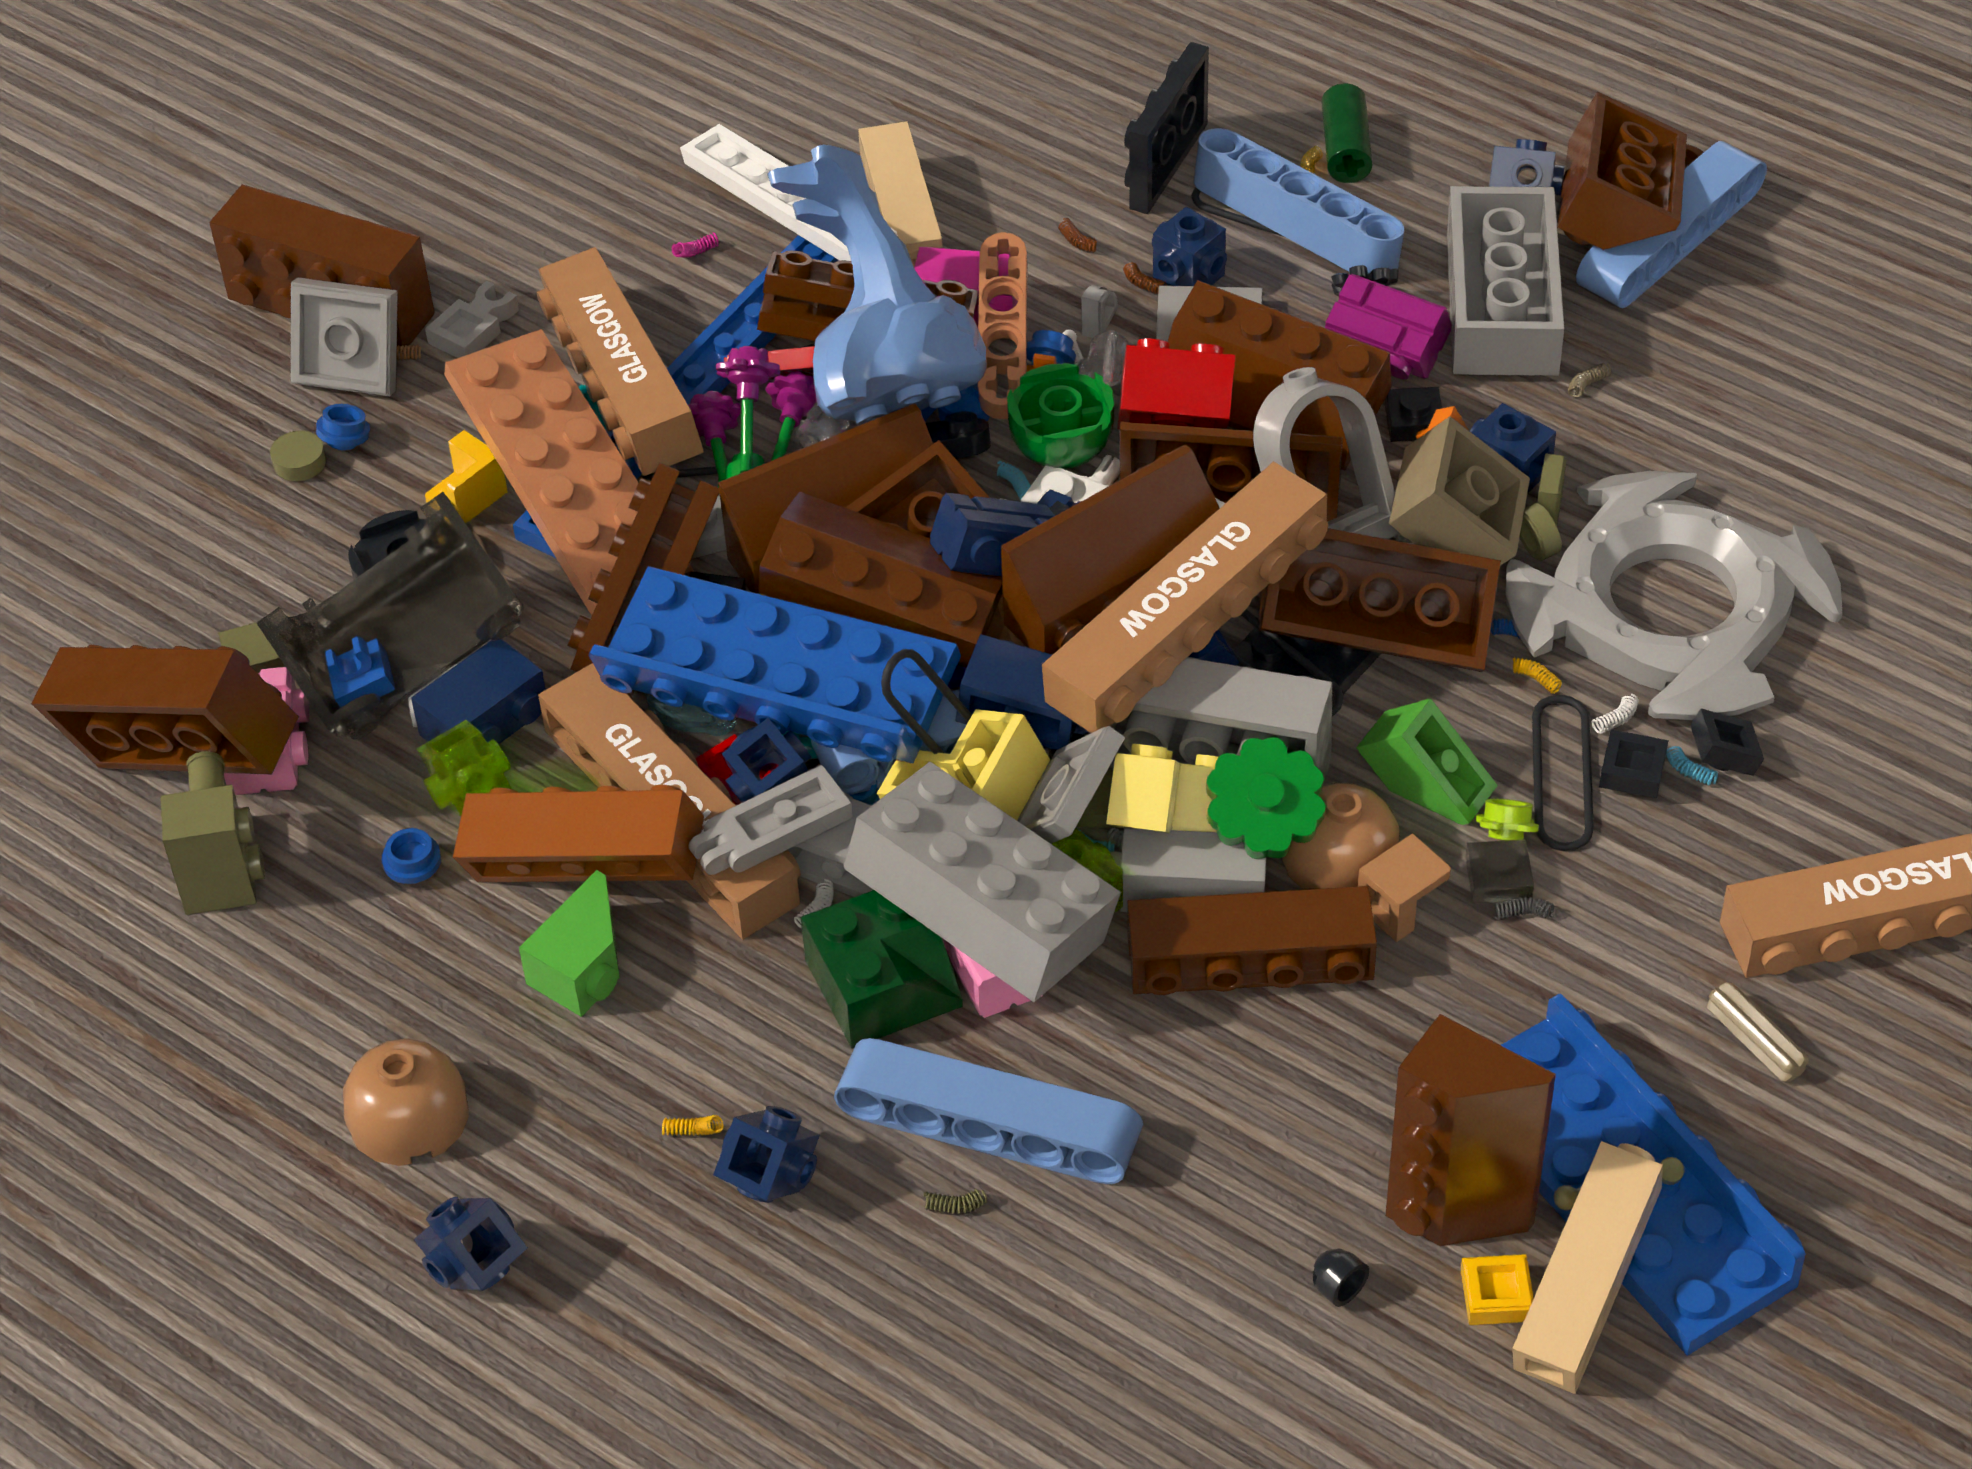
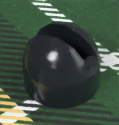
M1340 1248L1331 1249L1321 1253L1315 1261L1313 1283L1321 1295L1335 1306L1341 1307L1353 1300L1362 1290L1369 1276V1266L1351 1252Z

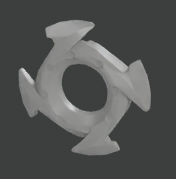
M1644 471L1612 475L1578 486L1577 493L1587 505L1601 506V509L1564 552L1556 569L1555 578L1516 559H1511L1506 566V604L1514 629L1532 656L1537 657L1552 651L1553 640L1565 636L1566 648L1637 684L1660 690L1661 692L1649 703L1648 714L1653 718L1694 720L1701 708L1728 716H1735L1774 703L1775 697L1765 674L1752 671L1783 635L1790 618L1794 596L1814 608L1829 621L1838 622L1842 618L1841 583L1828 552L1811 530L1806 527L1793 525L1791 535L1780 537L1712 508L1674 500L1694 487L1697 473ZM1657 559L1681 560L1696 564L1716 575L1730 591L1734 602V609L1721 624L1706 632L1688 636L1663 635L1639 627L1627 619L1616 607L1610 588L1621 573L1639 563Z

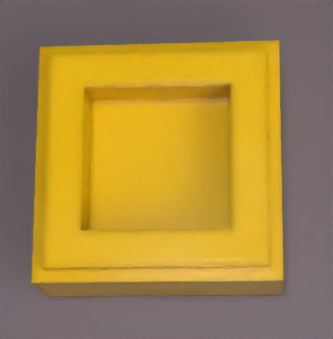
M1527 1255L1462 1258L1461 1276L1469 1325L1524 1322L1534 1299Z

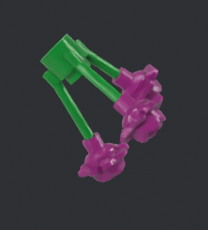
M743 346L739 349L732 348L728 361L716 364L717 375L728 378L729 381L737 385V401L742 402L741 405L733 403L731 396H723L717 391L696 394L692 397L690 404H688L699 437L704 436L706 445L712 448L718 473V482L764 464V458L759 454L753 453L754 402L759 400V386L766 383L768 378L776 377L773 383L767 384L766 392L772 398V406L782 410L780 415L782 427L771 461L785 456L793 429L800 425L802 417L819 418L821 411H823L817 404L813 376L805 375L800 371L791 372L787 376H780V365L769 362L768 351L764 348L758 350V348L753 346ZM741 414V451L734 455L732 462L728 464L723 446L726 442L725 431L738 426L737 418Z

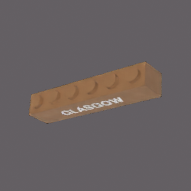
M593 247L539 268L544 289L536 293L547 320L552 321L561 346L567 348L577 375H582L592 402H597L608 431L613 430L615 441L623 459L627 460L633 457L643 476H646L656 471L659 462L671 466L704 453L688 404L597 248Z
M1273 461L1042 664L1045 702L1090 733L1103 727L1111 726L1114 722L1123 721L1145 694L1154 686L1160 687L1166 683L1174 669L1192 652L1201 651L1222 625L1231 617L1236 618L1240 616L1261 590L1269 583L1274 584L1285 575L1290 564L1306 550H1313L1321 543L1328 529L1327 494Z
M593 663L538 694L545 732L598 788L601 786H616L627 791L651 790L655 785H670L684 790L703 813L702 832H704L705 823L710 818L736 806L732 802L724 784L716 777L709 779L701 771L689 748L683 743L676 745L665 734L663 725L658 717L649 709L643 711L633 701L631 693H621L606 686L601 681L600 675ZM788 850L743 872H734L729 867L714 875L707 874L700 865V859H697L693 880H686L742 940L800 905L797 879L801 876V871L797 861Z
M1972 833L1727 885L1720 925L1745 978L1768 973L1772 975L1783 974L1795 967L1823 961L1838 962L1855 954L1878 949H1898L1911 942L1938 936L1953 937L1966 930H1971Z

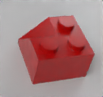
M1150 338L1137 340V346L1126 345L1118 413V430H1120L1121 422L1227 429L1230 419L1235 355L1223 354L1224 348L1213 344H1193L1191 351L1169 349V342Z

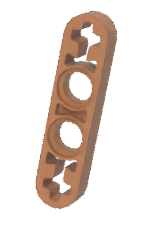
M1006 232L996 233L986 238L981 245L979 255L978 330L986 346L987 365L983 378L978 382V394L982 410L987 415L996 419H1008L1007 397L996 398L998 391L997 374H1007L1008 395L1010 389L1013 393L1020 386V377L1027 372V251L1025 243L1020 237ZM999 254H1009V277L999 276ZM1002 294L1011 295L1018 301L1014 308L1004 312L992 309L989 302L995 296ZM1001 338L1010 339L1017 345L1016 350L1006 356L995 355L989 351L988 347L993 341Z

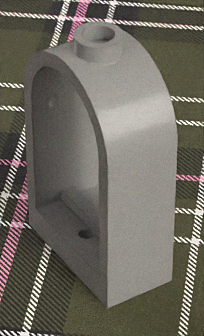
M1312 367L1296 369L1283 376L1284 383L1276 387L1266 397L1256 416L1253 441L1260 471L1262 472L1274 461L1296 475L1290 454V434L1294 422L1308 404L1318 398L1329 396L1336 405L1340 415L1363 506L1328 521V528L1390 539L1399 535L1400 533L1389 525L1395 491L1377 421L1367 400L1354 389L1318 378L1315 368Z

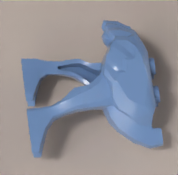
M823 144L811 150L812 161L776 168L767 173L771 187L783 193L806 198L792 204L796 219L835 236L847 246L853 265L854 290L848 307L815 340L813 378L817 404L823 412L834 419L856 421L857 426L914 403L922 410L928 406L931 408L943 407L961 399L959 391L978 383L986 371V346L974 319L970 316L965 306L956 303L950 297L944 295L935 296L915 271L906 245L889 227L880 213L876 193L869 188L861 156L844 148Z

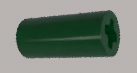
M1348 83L1337 84L1330 87L1323 94L1321 101L1327 170L1329 175L1336 181L1355 183L1366 178L1372 170L1366 96L1363 90L1356 85Z

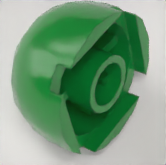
M1069 363L1047 364L1027 371L1020 377V386L1013 393L1010 389L1007 395L1008 424L1011 438L1028 459L1040 466L1064 469L1088 463L1103 450L1112 433L1114 425L1113 390L1101 375L1094 372L1093 379L1088 375L1079 374V366Z

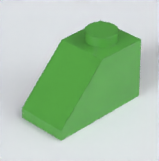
M1431 698L1386 710L1356 747L1390 792L1460 825L1469 824L1498 786Z
M598 870L519 947L526 984L580 1017L597 1001H602L608 997L620 978L606 875Z

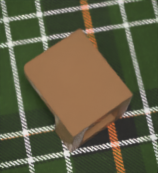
M1412 833L1359 868L1358 887H1369L1374 922L1395 942H1398L1414 931L1417 900L1450 878L1451 867Z

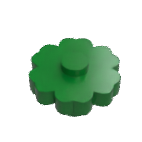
M1271 737L1264 740L1259 738L1247 739L1242 744L1240 756L1234 753L1221 754L1216 761L1215 769L1207 777L1206 792L1212 799L1207 812L1208 823L1213 829L1217 830L1219 839L1225 845L1232 846L1243 842L1244 849L1251 858L1262 859L1267 856L1283 858L1290 850L1291 841L1297 843L1310 842L1315 835L1316 828L1324 819L1326 805L1322 798L1318 796L1323 788V773L1318 767L1314 766L1312 757L1306 751L1300 750L1288 754L1287 747L1280 738Z

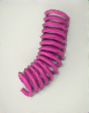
M713 232V235L700 237V240L697 239L696 241L686 243L678 242L672 245V254L675 257L681 258L699 255V253L715 248V246L718 247L719 240L716 233Z

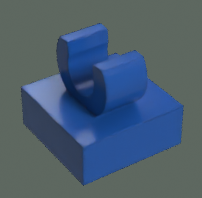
M361 637L352 638L354 649L339 656H336L332 649L325 651L334 699L344 713L396 690L387 651L377 638L366 642Z

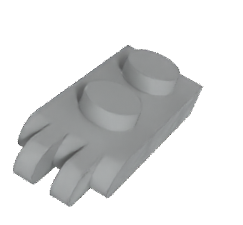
M820 765L710 818L704 825V832L693 837L689 842L688 848L695 858L700 859V865L709 875L717 874L729 867L734 872H743L853 818L852 803L823 765Z

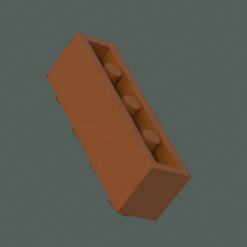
M655 785L651 790L627 791L616 786H601L596 791L577 792L562 787H547L543 789V792H518L509 788H493L489 793H466L453 858L476 882L586 881L596 870L605 874L607 881L693 880L697 858L689 850L688 845L693 837L702 832L704 815L684 790L670 785Z

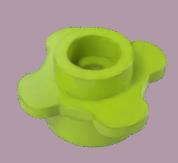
M1487 799L1485 801L1484 814L1476 815V821L1480 822V827L1489 829L1488 836L1495 839L1520 841L1524 840V832H1538L1539 825L1534 824V819H1532L1533 804L1524 801Z

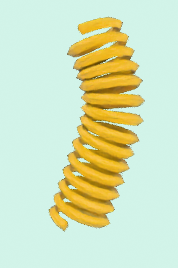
M1515 657L1513 658L1514 674L1517 672L1518 674L1521 673V675L1527 674V676H1532L1540 685L1548 689V692L1551 694L1559 691L1562 681L1544 665L1536 663V661L1532 662L1531 659L1527 660V658L1525 660L1522 658L1521 661L1519 657L1517 660Z
M718 1115L696 1117L695 1119H685L684 1117L676 1119L674 1117L673 1120L671 1117L669 1119L665 1117L662 1125V1135H665L666 1126V1135H669L671 1128V1135L673 1136L674 1125L676 1136L678 1135V1129L680 1135L683 1134V1125L685 1136L687 1135V1128L689 1135H710L720 1133L723 1130L724 1124Z

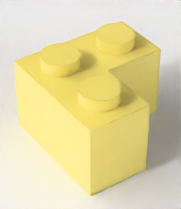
M975 709L950 754H934L931 751L919 750L913 764L896 759L880 786L877 795L880 799L928 762H932L1000 810L1018 820L1045 771L1050 758L1023 714Z
M1132 744L1131 755L1122 753L1115 755L1106 824L1118 828L1146 829L1170 833V830L1217 833V830L1213 829L1207 820L1208 807L1212 799L1207 795L1206 781L1208 775L1215 769L1218 756L1196 754L1195 765L1183 764L1172 760L1173 751L1167 750L1168 748L1143 744Z

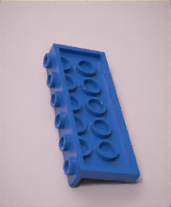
M648 566L609 647L593 645L589 657L598 671L601 681L609 688L621 693H631L632 690L651 694L659 701L670 706L680 707L683 703L704 708L711 715L723 720H733L735 717L756 722L759 725L769 718L781 734L791 730L792 732L806 735L814 742L825 747L837 748L839 745L859 749L867 756L881 762H890L892 759H897L913 764L923 741L885 699L881 686L883 670L888 660L895 653L903 649H913L925 659L948 686L961 658V653L955 643ZM904 658L900 660L892 672L890 681L891 691L919 725L928 732L944 695L914 660Z
M1559 993L1549 999L1545 1020L1501 1044V1046L1556 1074L1539 1193L1565 1222H1567L1571 1210H1562L1557 1207L1554 1202V1193L1558 1187L1563 1185H1570L1575 1189L1582 1187L1601 1141L1615 1147L1622 1143L1640 1147L1649 1152L1654 1157L1655 1162L1661 1163L1667 1157H1674L1682 1162L1684 1175L1681 1180L1674 1185H1667L1662 1182V1189L1622 1285L1687 1356L1798 1287L1806 1254L1794 1230L1784 1223H1779L1763 1207L1752 1186L1743 1179H1737L1718 1159L1711 1143L1705 1137L1695 1135L1677 1116L1670 1100L1664 1094L1654 1092L1636 1073L1630 1058L1621 1050H1614L1597 1032L1592 1019L1584 1010L1580 1008L1575 1009Z

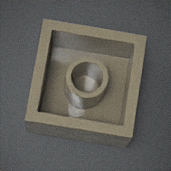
M1449 416L1405 447L1389 525L1395 528L1404 538L1411 540L1416 545L1501 560L1500 565L1516 556L1530 478Z

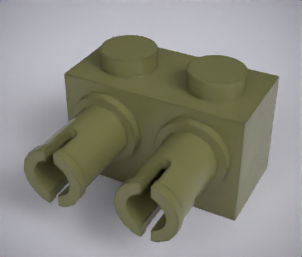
M210 751L195 753L186 762L189 776V791L161 795L162 840L185 914L190 915L256 904L255 880L264 879L265 870L260 845H249V842H254V829L249 807L239 808L233 785L225 786V763L223 757Z

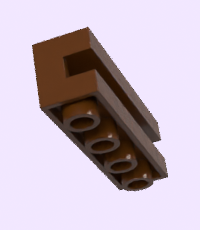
M772 251L765 274L764 298L759 313L757 330L815 341L828 325L845 312L851 301L854 290L852 262L841 260L832 263L816 260L800 251H785L783 253ZM923 280L935 296L944 295L952 298L956 303L965 306L973 318L978 290L969 289L962 283L952 280H943L938 283Z
M660 462L651 481L641 477L628 507L637 511V515L631 527L623 523L620 524L608 552L618 557L611 572L600 569L588 597V600L597 603L591 619L580 615L568 642V647L577 650L570 670L578 672L593 663L589 657L593 645L609 647L648 566L685 575L719 495L718 487L700 480L696 492L676 484L680 471Z
M1368 886L1127 900V932L1129 956H1131L1133 994L1153 993L1156 995H1169L1175 992L1200 990L1225 992L1236 988L1268 986L1289 988L1301 984H1351L1357 981L1374 980L1377 940Z

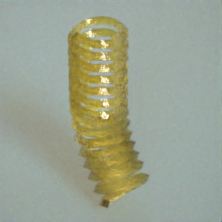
M1315 145L1309 149L1302 157L1300 167L1315 174V164L1323 157L1321 148Z

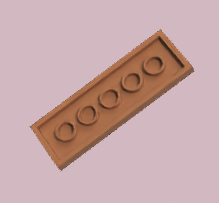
M542 329L445 362L444 376L592 616L597 603L588 600V597L600 569L611 572L618 557L608 552L621 523L631 527L637 515V511L628 508L638 485L637 479ZM690 564L685 576H690L691 571H694Z

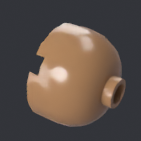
M1335 782L1323 785L1322 791L1318 796L1322 798L1326 805L1324 819L1316 828L1315 835L1310 842L1297 843L1291 841L1290 850L1282 858L1289 877L1303 890L1358 887L1359 868L1400 842L1398 822L1389 805L1373 790L1355 783Z
M408 1038L391 1040L369 1049L355 1063L343 1087L344 1119L351 1133L352 1140L358 1150L377 1162L401 1166L412 1164L411 1157L421 1156L431 1151L432 1158L444 1153L462 1135L469 1118L466 1086L458 1069L448 1055L423 1041Z

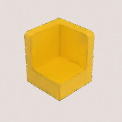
M465 430L448 441L454 472L425 493L427 505L459 527L464 526L508 492L505 474L488 446Z

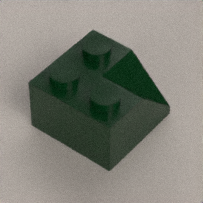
M875 890L801 916L805 961L851 1049L855 1048L856 1043L862 1039H879L963 1007V999L942 937Z

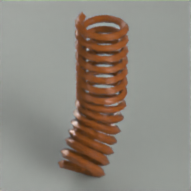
M1063 218L1064 221L1060 223L1058 229L1072 246H1075V248H1079V250L1092 251L1094 253L1097 246L1096 239L1082 235L1069 218Z
M1127 263L1123 267V271L1131 284L1142 288V290L1145 289L1157 294L1159 286H1164V284L1167 286L1166 281L1163 282V280L1142 273L1136 263Z

